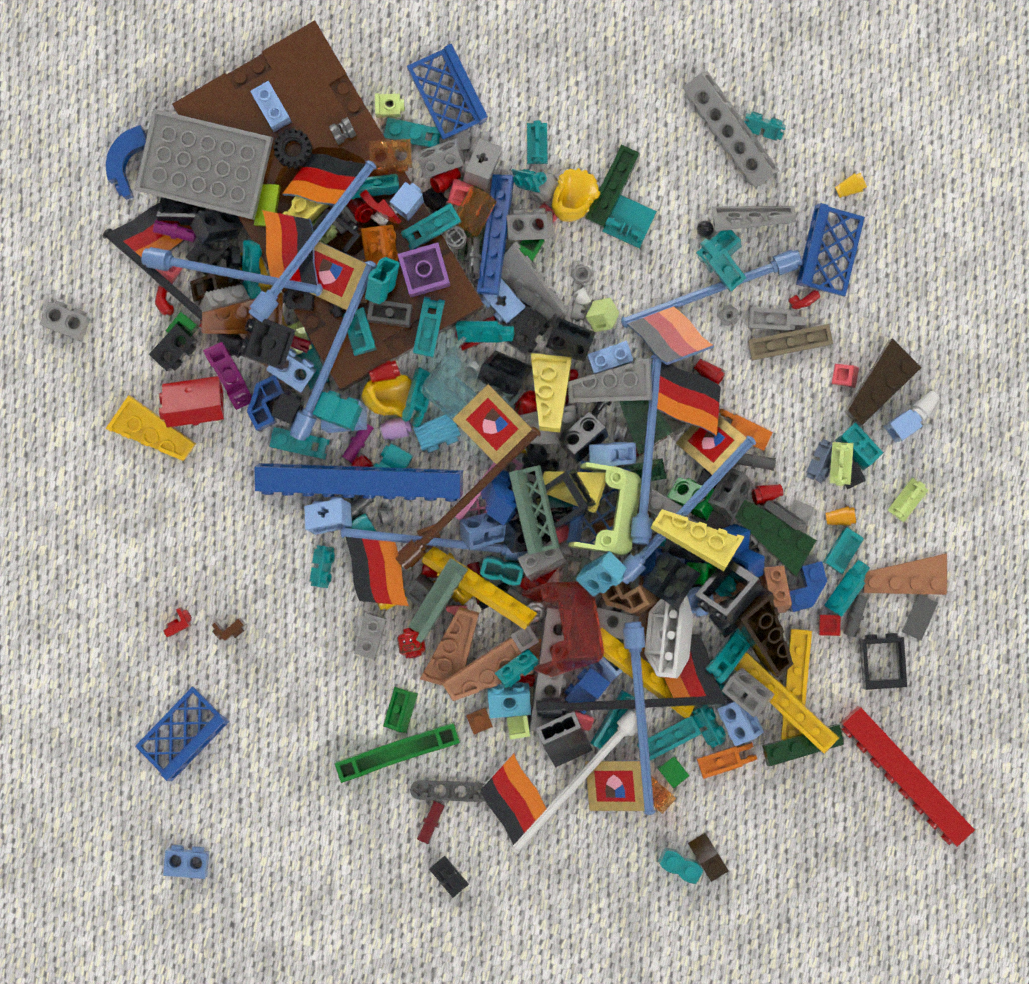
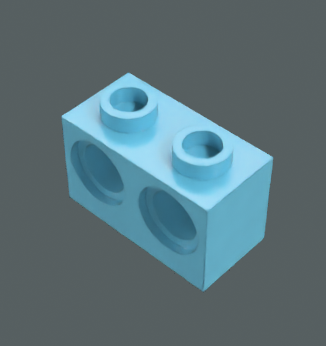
M608 551L586 564L577 576L576 581L592 596L600 592L603 594L612 585L617 586L624 579L623 574L627 568Z

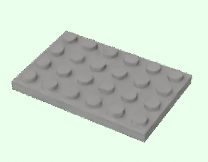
M153 109L135 191L255 220L273 137Z

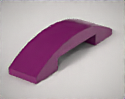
M220 342L204 349L203 352L218 375L235 410L249 405L252 399L251 392L224 343Z

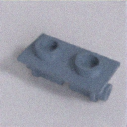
M825 439L819 442L814 456L820 458L819 462L811 460L806 471L807 478L812 480L815 478L820 484H822L823 479H827L830 473L829 466L831 464L833 442Z

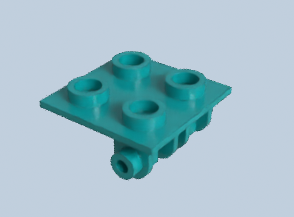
M621 195L611 216L608 217L602 232L640 249L657 211Z

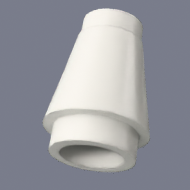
M929 391V393L912 405V411H916L923 422L930 417L940 397L934 391Z

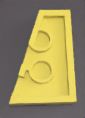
M545 471L543 475L544 484L547 485L564 472ZM577 472L590 493V497L596 503L588 511L596 512L606 484L605 473ZM564 482L547 493V495L578 506Z

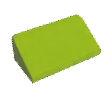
M263 184L254 226L266 227L262 210L277 213L281 188L279 185Z

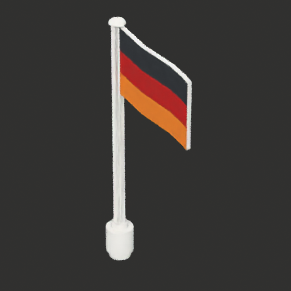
M636 708L629 709L617 722L619 725L617 732L547 808L537 788L520 767L515 753L481 788L482 795L487 805L503 824L512 842L510 847L514 853H520L524 845L624 736L630 735L632 737L638 731Z

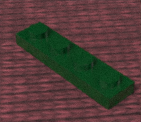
M624 145L620 146L599 189L601 195L598 199L594 200L585 218L587 221L605 228L606 221L611 216L640 157L639 152Z
M840 725L827 726L839 737L831 748L844 745ZM804 734L762 745L766 766L777 765L821 752Z

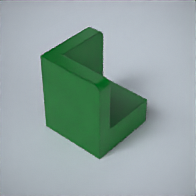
M522 240L519 244V249L533 263L545 240Z
M180 312L165 331L168 333L176 324H181L193 335L199 326ZM180 336L178 338V341L181 344L185 345L186 338L184 336Z
M675 757L669 759L662 766L659 765L657 767L673 789L690 776Z

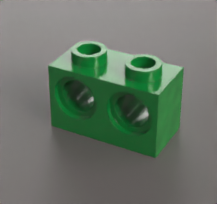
M678 477L667 498L683 507L702 485L697 484V482L690 478L683 479ZM713 488L703 498L705 500L699 502L690 512L692 515L708 520L713 511V508L708 503L714 492Z

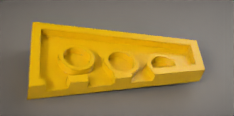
M131 395L127 396L105 428L182 461L186 460L196 445L194 441L175 427L166 428L164 420H161L157 414Z

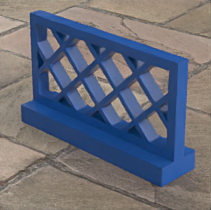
M452 43L436 53L407 65L412 80L442 140L487 122L488 116ZM442 56L445 62L443 70L432 66L433 60ZM422 66L428 70L425 78L416 76L413 69ZM430 70L441 73L439 83L427 80ZM444 75L453 78L454 84L452 88L441 85ZM425 83L437 87L434 97L425 94L423 90ZM439 88L451 92L448 101L436 98ZM453 93L462 96V106L450 103ZM434 102L446 105L443 115L434 112L432 108ZM448 106L460 110L457 120L445 116ZM462 111L471 114L474 121L467 124L459 121ZM443 120L455 123L454 129L446 134L442 128Z
M820 203L814 207L802 256L803 265L800 266L796 285L845 297L865 217ZM829 212L836 214L840 221L832 227L827 220ZM850 218L858 220L857 228L850 232L845 223ZM842 224L847 235L838 239L833 229ZM827 232H830L835 240L829 246H826L823 241V235ZM849 237L853 245L852 249L846 252L840 241ZM837 244L842 255L833 259L828 249ZM825 251L830 262L821 266L818 256ZM844 256L848 265L847 269L841 272L835 261ZM832 264L837 275L829 279L823 269ZM819 271L825 280L820 285L812 283L814 274ZM838 276L843 282L841 291L834 289L830 282Z
M581 460V464L589 462ZM585 469L579 470V472H592L591 470ZM613 489L606 495L602 493L603 497H601L600 501L605 499L611 509L603 515L597 510L596 513L599 517L589 524L584 517L585 513L570 522L567 544L570 542H580L594 545L595 538L590 542L580 541L581 533L590 528L596 537L597 534L591 526L600 519L608 528L607 530L613 529V526L609 527L603 517L611 511L615 513L616 505L613 507L607 496L616 490L618 492V489ZM573 505V510L578 508V506ZM583 521H585L587 526L582 529Z
M192 686L135 747L161 773V776L166 781H173L230 721L222 716ZM193 693L198 697V707H188V698ZM176 710H184V722H173V714ZM188 710H198V722H188ZM202 710H210L215 715L209 722H202ZM198 724L197 735L195 737H188V725ZM162 725H170L169 737H159V728ZM173 725H184V737H173ZM184 739V748L180 752H173V740ZM148 740H155V752H147L142 746ZM159 740H169V752H159ZM169 754V764L163 768L159 764V755Z

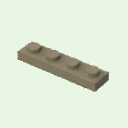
M829 324L748 340L751 361L833 345Z

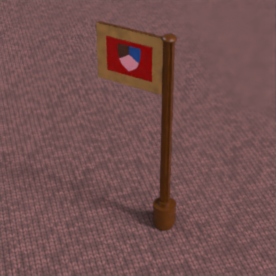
M489 384L452 420L496 465L420 540L417 539L415 541L411 539L398 552V556L395 559L406 570L409 567H413L426 555V545L537 436H541L539 429L530 427Z

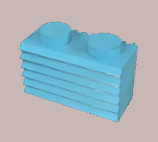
M452 412L418 426V428L413 427L422 451L427 450L428 453L440 449L438 446L446 442L447 445H451L459 441L457 437H460L461 434L457 424L452 420L454 418Z

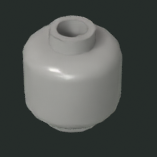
M552 173L546 174L547 181L539 186V193L530 191L531 198L537 203H549L553 199L554 191L558 186V179Z

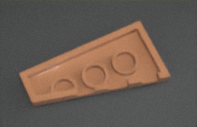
M947 553L868 571L865 575L863 593L947 595Z
M459 607L420 678L421 680L442 685L441 682L466 667L479 612Z
M510 637L441 683L453 701L478 693L486 688L495 687L501 683L495 672L520 655L521 651Z

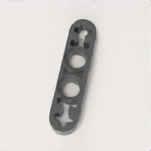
M417 780L411 785L410 793L412 797L419 800L485 802L484 798H479V794H473V798H469V786H474L473 790L478 791L485 783ZM418 784H422V788H429L428 784H432V796H427L428 792H422L419 796L414 791V788H417ZM437 785L445 786L446 794L437 796L434 792ZM456 787H466L467 794L464 797H458L455 794Z

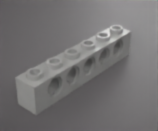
M708 71L701 72L683 87L686 98L695 104L698 115L708 122L712 134L718 136L721 140L722 148L732 155L735 166L742 169L746 175V181L755 188L761 186L780 171ZM704 92L709 96L707 103L702 98ZM715 109H718L721 112L720 119H717L715 117ZM728 125L733 129L732 136L728 135L726 131ZM739 142H742L745 145L744 152H741L739 150ZM751 159L756 160V162H757V168H756V169H754V168L751 167V164H750Z
M546 605L529 723L530 731L537 732L536 728L557 719L537 717L536 700L561 697L563 701L564 696H560L561 688H565L567 677L563 673L564 667L568 668L569 655H566L567 647H571L572 635L569 632L570 626L574 627L575 614H572L571 608ZM556 624H562L564 631L556 634L553 632V627ZM552 645H560L561 651L558 654H552L550 652ZM550 665H556L558 671L555 674H549L547 668ZM546 686H554L555 692L551 695L544 693Z

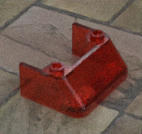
M549 582L522 591V596L536 602H558L564 640L557 642L552 647V661L534 666L535 671L553 677L597 663L603 658L604 647L595 596H592L579 582Z

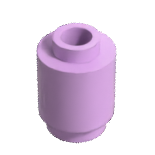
M402 417L386 420L385 423L381 424L384 440L389 439L391 441L409 436V432L412 431L410 420L405 422L402 420Z

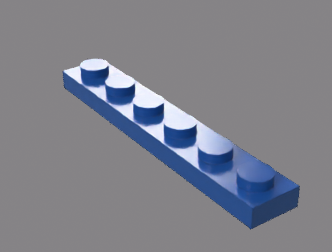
M493 174L480 264V278L478 279L477 286L478 294L499 295L508 231L507 215L510 214L514 186L513 175Z

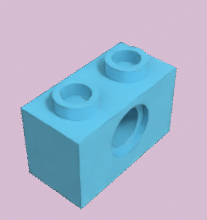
M516 682L511 688L509 686L505 688L502 684H497L495 687L488 688L490 718L531 715L529 683Z

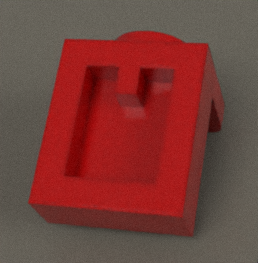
M182 607L176 609L181 621L179 622L178 619H175L166 624L168 628L164 629L163 632L167 638L192 626L190 623L192 617L187 609L183 610Z

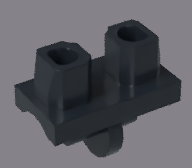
M532 443L526 447V453L522 457L523 469L540 465L542 475H544L545 471L557 472L559 463L555 458L547 460L546 449L542 445L535 447Z
M445 855L429 868L452 898L469 885Z

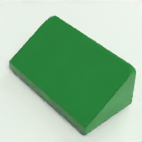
M394 687L383 727L407 733L418 693Z

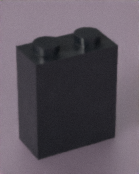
M574 711L536 728L542 745L555 768L593 751L589 739Z

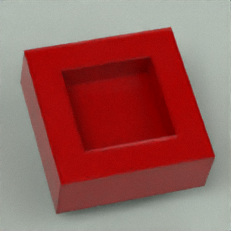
M819 615L818 635L840 636L841 616Z

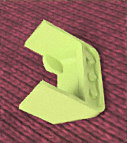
M589 462L581 464L580 469L605 473L606 484L611 488L618 489L612 531H600L596 535L594 545L570 542L568 547L602 553L610 551L615 555L628 554L633 544L630 537L632 517L637 516L641 478L636 473L618 467Z

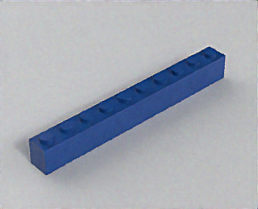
M259 463L254 467L255 491H259L263 495L282 492L284 496H291L294 493H302V496H314L315 493L322 494L323 497H334L335 494H342L344 498L363 495V498L372 499L375 496H383V499H395L397 496L404 497L405 500H415L416 497H424L426 501L445 498V501L448 502L457 501L463 495V470Z

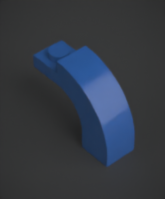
M141 125L128 129L118 136L111 145L106 158L107 179L111 184L118 182V184H115L118 195L123 196L126 200L134 197L126 176L127 163L134 154L144 150L147 136Z

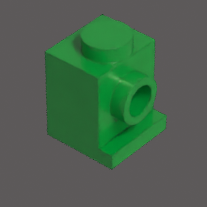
M687 562L689 567L700 573L694 584L704 585L717 570V567L712 564Z

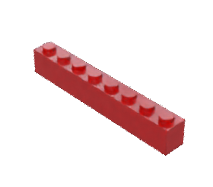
M857 706L840 722L843 726L841 730L848 738L852 736L855 738L857 748L863 754L866 751L872 757L870 759L871 763L877 769L882 767L886 772L884 774L885 778L891 784L895 782L900 787L899 793L906 800L910 798L914 802L912 807L920 815L924 813L929 818L926 822L934 830L938 828L943 833L940 837L948 845L953 844L958 847L975 831L968 821L860 706Z

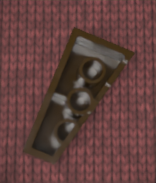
M893 338L888 340L844 412L854 423L856 422L859 426H862L922 367Z
M763 587L762 591L735 622L764 668L776 677H779L793 665L788 644L784 640V630L778 619V609L773 602L774 595Z

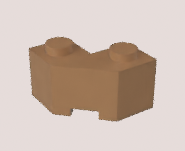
M623 581L617 586L612 585L605 593H601L606 605L625 610V612L631 614L642 613L655 606L658 602L656 595L642 587V585L631 590L629 584L627 585Z

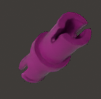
M156 220L154 223L153 233L171 236V239L179 238L192 243L195 242L196 234L193 229L181 227L178 223L173 225Z
M367 424V430H358L355 436L351 437V442L341 457L353 463L360 449L365 447L364 443L374 428Z

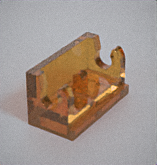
M471 186L456 212L461 219V223L456 226L477 237L497 201L488 193Z

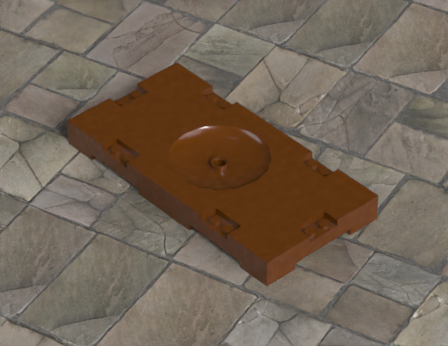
M315 20L261 51L262 54L228 74L224 73L172 103L178 115L273 137L263 184H275L281 187L277 213L283 214L284 211L288 212L291 208L292 200L295 196H284L282 193L302 168V166H299V169L294 167L291 169L287 168L275 156L273 148L275 139H278V134H283L286 129L288 131L291 129L301 130L306 134L313 148L312 154L329 155L347 162L352 160L355 163L366 164V161L369 160L376 165V170L373 169L368 177L398 174L399 188L405 182L409 185L411 184L404 169ZM267 81L271 84L292 121L273 132L250 92ZM348 117L357 136L352 139L347 138L344 140V143L338 145L329 126L334 123L339 124L342 119ZM296 141L289 142L285 147L286 154L292 157L297 156L301 151V145ZM396 193L376 195L373 198L377 203L384 199L391 206L390 201ZM424 203L409 221L397 213V216L402 221L401 223L397 224L391 221L386 223V225H393L398 254L410 251L407 239L402 237L401 232L430 215ZM238 216L252 241L260 245L261 256L268 267L266 227L254 226L253 219ZM372 219L365 223H357L360 226L359 231L362 228L380 226ZM338 231L337 236L326 245L341 251L353 234L346 231L342 235ZM419 231L413 234L416 240L422 237ZM361 233L346 254L365 262ZM442 234L421 247L434 243L439 244L450 286L410 298L398 259L399 269L396 286L388 293L385 301L412 304L413 311L410 328L369 323L377 350L354 356L347 332L330 372L342 392L369 377L370 370L388 360L394 361L414 349L424 296L431 297V300L435 301L439 299L445 300L439 334L454 327L458 321H464L484 309L481 299ZM288 288L282 289L283 294L284 291H288ZM365 290L357 309L364 307L366 315H368L369 300L365 299ZM301 293L296 294L293 299L294 303H301L304 300V295ZM315 296L313 312L294 310L325 363L342 323L343 315L334 318L333 314H330V310L333 309L331 303ZM429 308L428 313L435 315L437 309Z

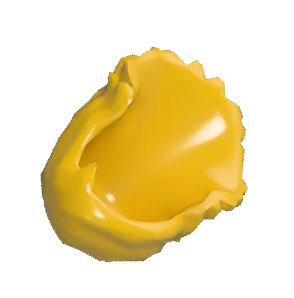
M570 168L559 175L558 186L553 194L552 210L561 221L573 222L581 219L589 211V207L594 200L599 198L601 192L599 191L595 176L588 174L587 170L581 171L579 168L576 170Z
M402 374L396 377L395 380L374 383L370 380L365 384L362 391L363 403L375 414L402 417L412 380Z

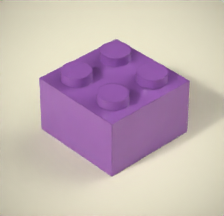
M438 243L398 254L410 298L450 286Z

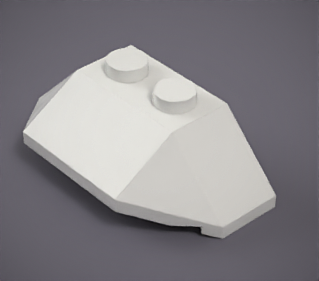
M687 596L678 609L660 599L649 612L644 654L655 670V674L659 677L678 678L689 660L694 617Z

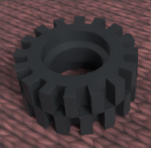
M286 129L283 134H278V139H275L274 153L283 166H287L290 169L292 167L299 169V166L303 167L312 155L313 148L308 136L301 130L291 129L288 131ZM291 141H296L301 145V151L297 156L292 157L285 152L286 145Z

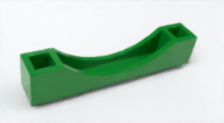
M453 721L338 760L334 764L340 782L343 783L387 766L459 744L461 740Z

